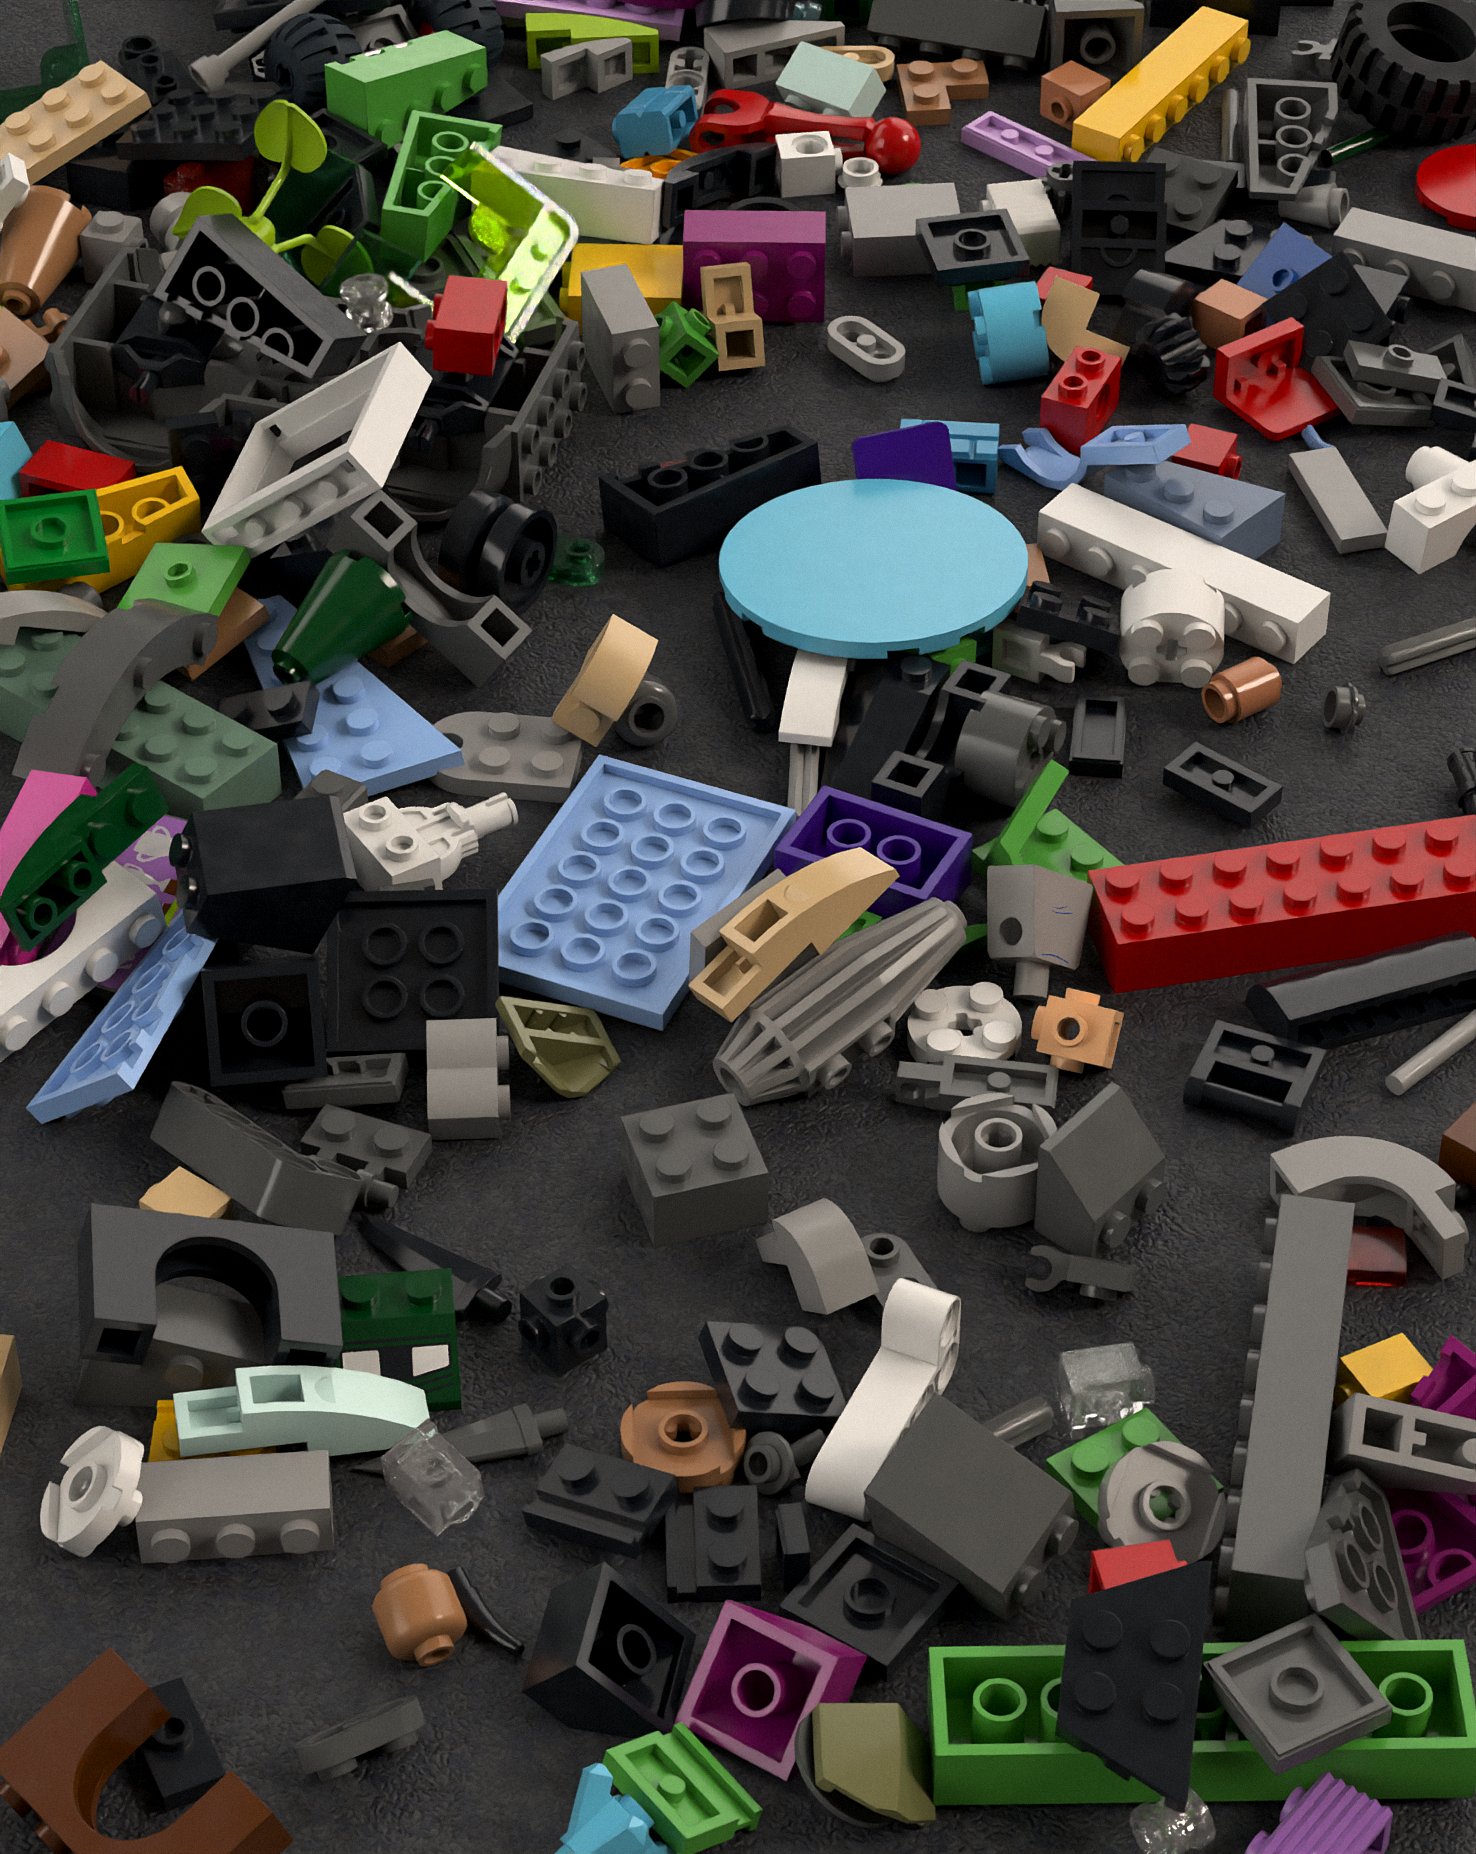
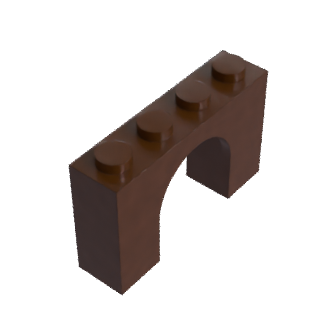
M111 1647L0 1747V1775L4 1779L0 1783V1796L21 1819L32 1810L43 1821L34 1832L54 1854H69L71 1852L72 1854H280L294 1841L274 1813L232 1770L220 1779L178 1820L154 1835L135 1840H118L99 1834L96 1820L97 1805L101 1791L108 1778L129 1755L172 1717L151 1688Z

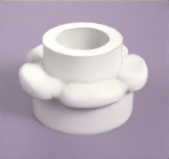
M851 158L844 162L842 175L838 176V183L842 188L881 186L882 179L880 178L879 166L877 162L869 158Z

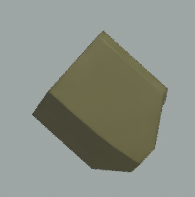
M499 996L495 1003L520 1056L555 1092L566 1098L587 1095L615 1071L621 1062L594 1009Z
M819 1703L812 1710L815 1784L817 1787L829 1793L836 1789L874 1812L907 1824L917 1823L918 1826L926 1828L936 1820L935 1805H933L930 1744L898 1703Z

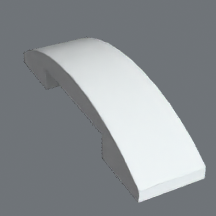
M801 649L797 650L782 711L779 742L832 746L839 723L841 697L849 671L854 672L857 663L856 658L835 657Z

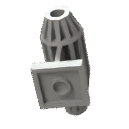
M779 868L691 931L689 983L727 946V943L718 931L758 896L786 878ZM932 897L918 905L836 940L821 956L806 947L738 1016L713 1060L715 1074L728 1093L734 1092L738 1103L743 1106L803 1093L809 1098L822 1087L831 1089L837 1086L846 1078L851 1071L852 1065L866 1054L871 1057L875 1056L891 1043L895 1036V1025L898 1019L966 942L964 929L967 927V921L961 910L949 900L943 902L938 898Z

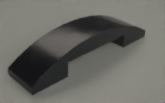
M757 142L718 148L692 156L674 166L668 172L665 179L662 226L672 228L684 223L685 210H697V207L735 193L751 197L773 188L777 144L773 142Z

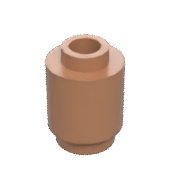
M1252 657L1213 675L1209 683L1202 688V702L1206 712L1214 721L1218 723L1226 721L1236 723L1277 704L1280 699L1282 680L1274 665L1261 657Z

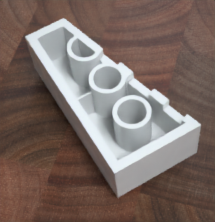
M498 146L474 166L471 220L651 245L662 232L665 180L654 178L651 172L645 170L630 169L620 171L607 168L601 164L581 163Z

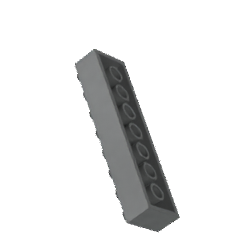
M1281 1194L1278 1218L1266 1217L1262 1253L1273 1255V1261L1265 1259L1260 1261L1256 1298L1267 1299V1304L1255 1303L1249 1342L1261 1344V1349L1249 1348L1243 1389L1255 1390V1395L1243 1394L1237 1436L1247 1437L1249 1442L1239 1440L1236 1442L1230 1484L1243 1487L1242 1489L1230 1488V1493L1228 1494L1224 1533L1236 1535V1538H1223L1217 1584L1230 1585V1587L1217 1586L1212 1621L1213 1626L1225 1627L1223 1643L1252 1642L1307 1617L1309 1601L1304 1588V1580L1309 1577V1571L1304 1550L1320 1513L1355 1203Z

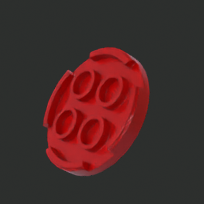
M1476 144L1453 146L1433 153L1420 164L1415 183L1416 198L1424 209L1431 208L1447 217L1448 225L1470 231H1476Z

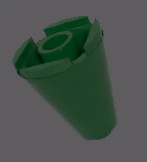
M346 549L335 552L326 561L272 651L273 672L281 683L289 685L311 680L316 686L401 635L409 627L412 613L410 611L405 616L400 605L406 599L404 592L390 574L375 561L363 556L357 562L346 557L351 552V550Z

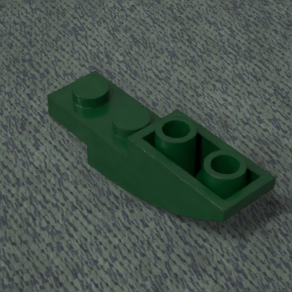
M133 763L95 797L80 794L42 832L23 856L8 880L0 898V913L22 951L30 952L105 885L107 880L102 871L170 811L147 766Z

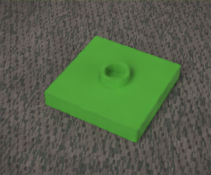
M156 542L117 608L128 610L133 607L134 600L153 598L219 617L251 561L246 546Z

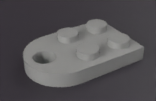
M475 711L458 713L441 719L433 724V726L462 750L465 765L437 771V775L428 777V779L437 787L456 794L493 797L504 792L507 794L508 799L565 803L575 788L586 741L551 721L552 717L517 715L508 712Z

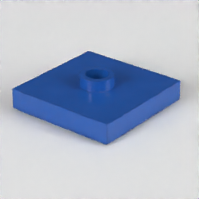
M1284 222L1236 285L1270 299L1332 256ZM1268 314L1266 328L1274 325Z

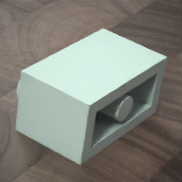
M800 41L775 83L786 106L818 114L844 117L871 116L886 92L875 67Z

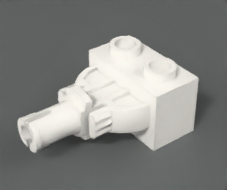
M504 792L466 809L455 802H447L434 808L405 807L398 809L385 796L343 813L357 876L356 881L365 891H378V887L431 878L434 880L435 890H443L442 881L456 871L461 859L478 852V839L518 823L516 806L511 798L508 799L507 794Z

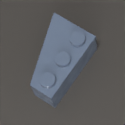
M1163 461L1160 464L1119 465L1105 474L1103 496L1252 560L1257 559L1281 542L1286 493L1168 461Z

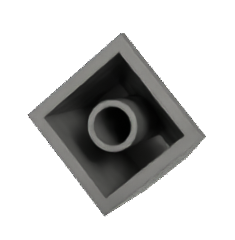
M935 1392L863 1492L877 1537L960 1581L959 1596L1008 1623L1021 1604L1028 1606L1033 1602L1042 1587L1045 1569L1055 1554L1061 1556L1068 1551L1079 1529V1522L1070 1490L949 1400Z

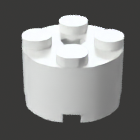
M1162 569L1147 574L1145 582L1133 588L1132 583L1125 590L1121 599L1119 653L1124 666L1128 669V676L1132 682L1142 686L1151 685L1155 682L1183 683L1190 688H1201L1209 683L1212 673L1219 667L1224 656L1225 604L1224 598L1217 587L1216 592L1205 585V578L1192 571Z

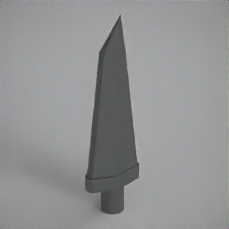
M528 1403L514 1406L511 1410L433 1437V1444L404 1447L355 1466L352 1469L397 1477L522 1454L531 1455L544 1451L541 1438L568 1432V1422L563 1407L533 1415Z

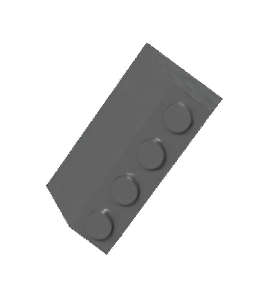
M873 0L867 32L874 42H878L877 46L887 48L893 52H901L903 47L919 49L921 55L930 58L942 59L946 53L974 61L983 60L984 65H986V60L1003 63L1002 67L1015 72H1027L1028 67L1041 69L1046 60L1048 10L1045 6L1007 0Z

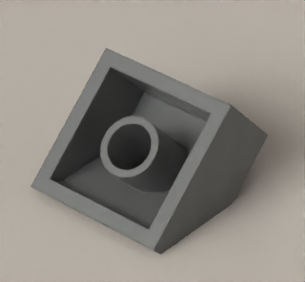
M1049 0L1046 48L1048 73L1072 60L1110 79V86H1114L1141 62L1143 4L1135 0Z
M1113 1082L1108 1084L1039 1146L1034 1231L1075 1255L1098 1258L1109 1247H1117L1124 1240L1131 1226L1144 1214L1151 1215L1158 1209L1166 1194V1184L1163 1183L1166 1156L1123 1089Z

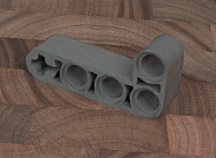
M171 1082L150 1134V1138L251 1212L268 1221L288 1227L332 1232L338 1236L342 1235L364 1182V1178L360 1174L343 1165L325 1159L298 1154L215 1095L183 1082Z

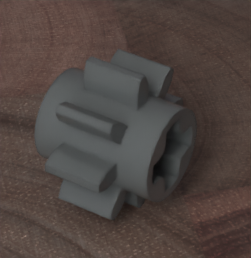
M1071 162L1055 163L1046 169V177H1037V179L1042 180L1046 194H1048V199H1050V204H1052V209H1054V214H1056L1058 219L1071 218L1073 163Z

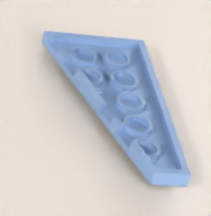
M181 909L26 1109L43 1124L62 1116H66L68 1119L73 1118L84 1108L94 1104L100 1108L109 1103L114 1097L132 1091L172 1020L184 1008V999L217 943L218 938L187 933L183 910Z

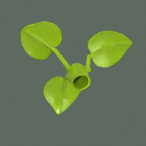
M275 100L269 103L259 114L254 128V137L258 150L263 157L271 161L282 162L279 173L256 211L250 217H242L240 204L232 195L217 187H199L187 198L180 217L172 229V235L184 240L198 216L232 213L277 254L300 245H306L301 253V263L310 280L334 295L368 303L371 299L374 285L372 264L363 245L349 232L332 225H327L318 232L316 238L311 234H304L275 244V227L263 215L287 177L290 167L292 166L294 169L304 173L313 172L323 164L327 154L326 140L318 125L297 105L289 103L287 100Z

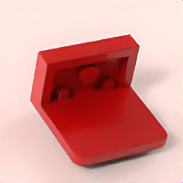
M1292 317L1217 348L1213 397L1267 438L1274 441H1279L1301 432L1307 428V425L1314 426L1343 413L1316 377L1300 366L1304 326Z

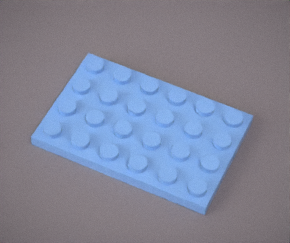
M599 754L498 896L499 982L663 1031L690 990L688 984L691 931L761 881L774 861V849L796 822V810Z

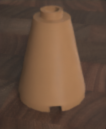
M30 185L29 193L23 204L18 208L13 207L4 219L0 242V304L12 314L31 315L36 313L82 257L80 234L93 218L90 211L84 205L79 210L69 202L71 195L62 190L45 185Z

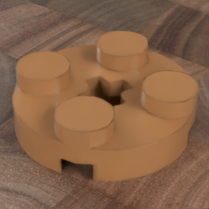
M679 1381L658 1385L647 1391V1400L638 1404L634 1410L633 1404H631L624 1412L621 1421L620 1436L623 1460L674 1474L680 1490L679 1493H693V1487L730 1486L734 1481L735 1470L743 1461L746 1447V1429L730 1428L721 1401L718 1399L717 1390L706 1384ZM689 1431L690 1438L694 1439L686 1443L673 1441L676 1439L677 1432Z

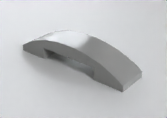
M38 590L0 593V644L14 645L20 626L77 631L81 636H84L108 613L90 602L62 593Z

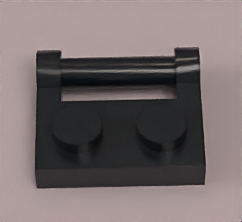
M1216 1020L1188 1077L1183 1094V1103L1197 1108H1202L1204 1104L1277 1124L1278 1131L1296 1135L1304 1110L1325 1067L1327 1050ZM1213 1077L1285 1097L1284 1102L1214 1083L1212 1080Z

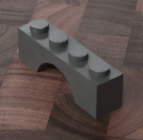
M380 489L374 492L346 520L326 547L333 554L343 549L351 550L346 557L357 562L363 556H366L388 572L406 596V599L400 605L405 616L411 611L412 620L410 625L480 688L533 630L496 595L486 597L469 596L456 591L444 583L430 569L420 552L417 542L418 523L384 491Z

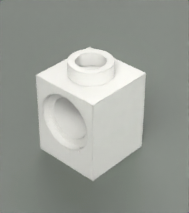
M829 131L775 135V143L777 144L775 176L782 198L835 193V175H842L843 161L841 149L833 148Z

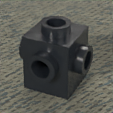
M569 1263L547 1276L537 1278L528 1287L519 1291L521 1320L518 1321V1329L522 1342L558 1377L607 1349L606 1312L609 1305L606 1295L595 1281L586 1280Z

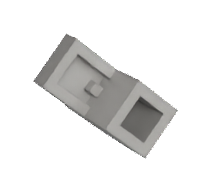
M826 1198L773 1219L772 1226L774 1232L755 1239L763 1262L787 1265L803 1311L828 1315L879 1292L867 1253L858 1233L845 1213L835 1203Z

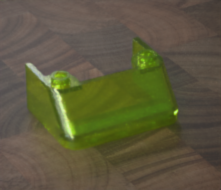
M473 140L443 170L440 177L477 205L469 217L468 230L474 242L490 255L475 278L508 281L507 317L504 334L515 344L575 246L579 236L578 226L574 218L566 210ZM393 271L384 276L360 300V302L402 309L425 304L431 306L433 313L434 302Z

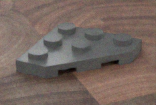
M1358 1468L1335 1476L1304 1550L1309 1571V1577L1304 1580V1588L1311 1607L1318 1615L1325 1616L1341 1627L1348 1636H1354L1359 1641L1422 1640L1385 1489Z

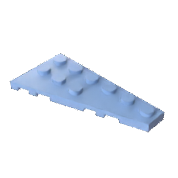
M281 595L257 600L265 605L271 619L242 641L261 690L284 686L273 672L274 664L271 654L297 609ZM358 661L316 685L320 692V698L312 734L282 740L302 790L322 770L326 769L361 782L367 787L368 796L435 776L437 771L465 765L461 749Z

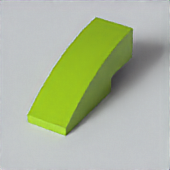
M525 13L528 69H541V55L553 50L594 40L627 37L632 41L633 74L659 72V34L657 29L612 18L582 14Z

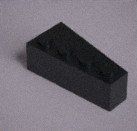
M232 213L204 215L196 218L153 293V296L165 302H173L185 308V313L199 320H208L225 329V334L238 341L245 340L261 348V352L311 379L345 373L367 337V334Z

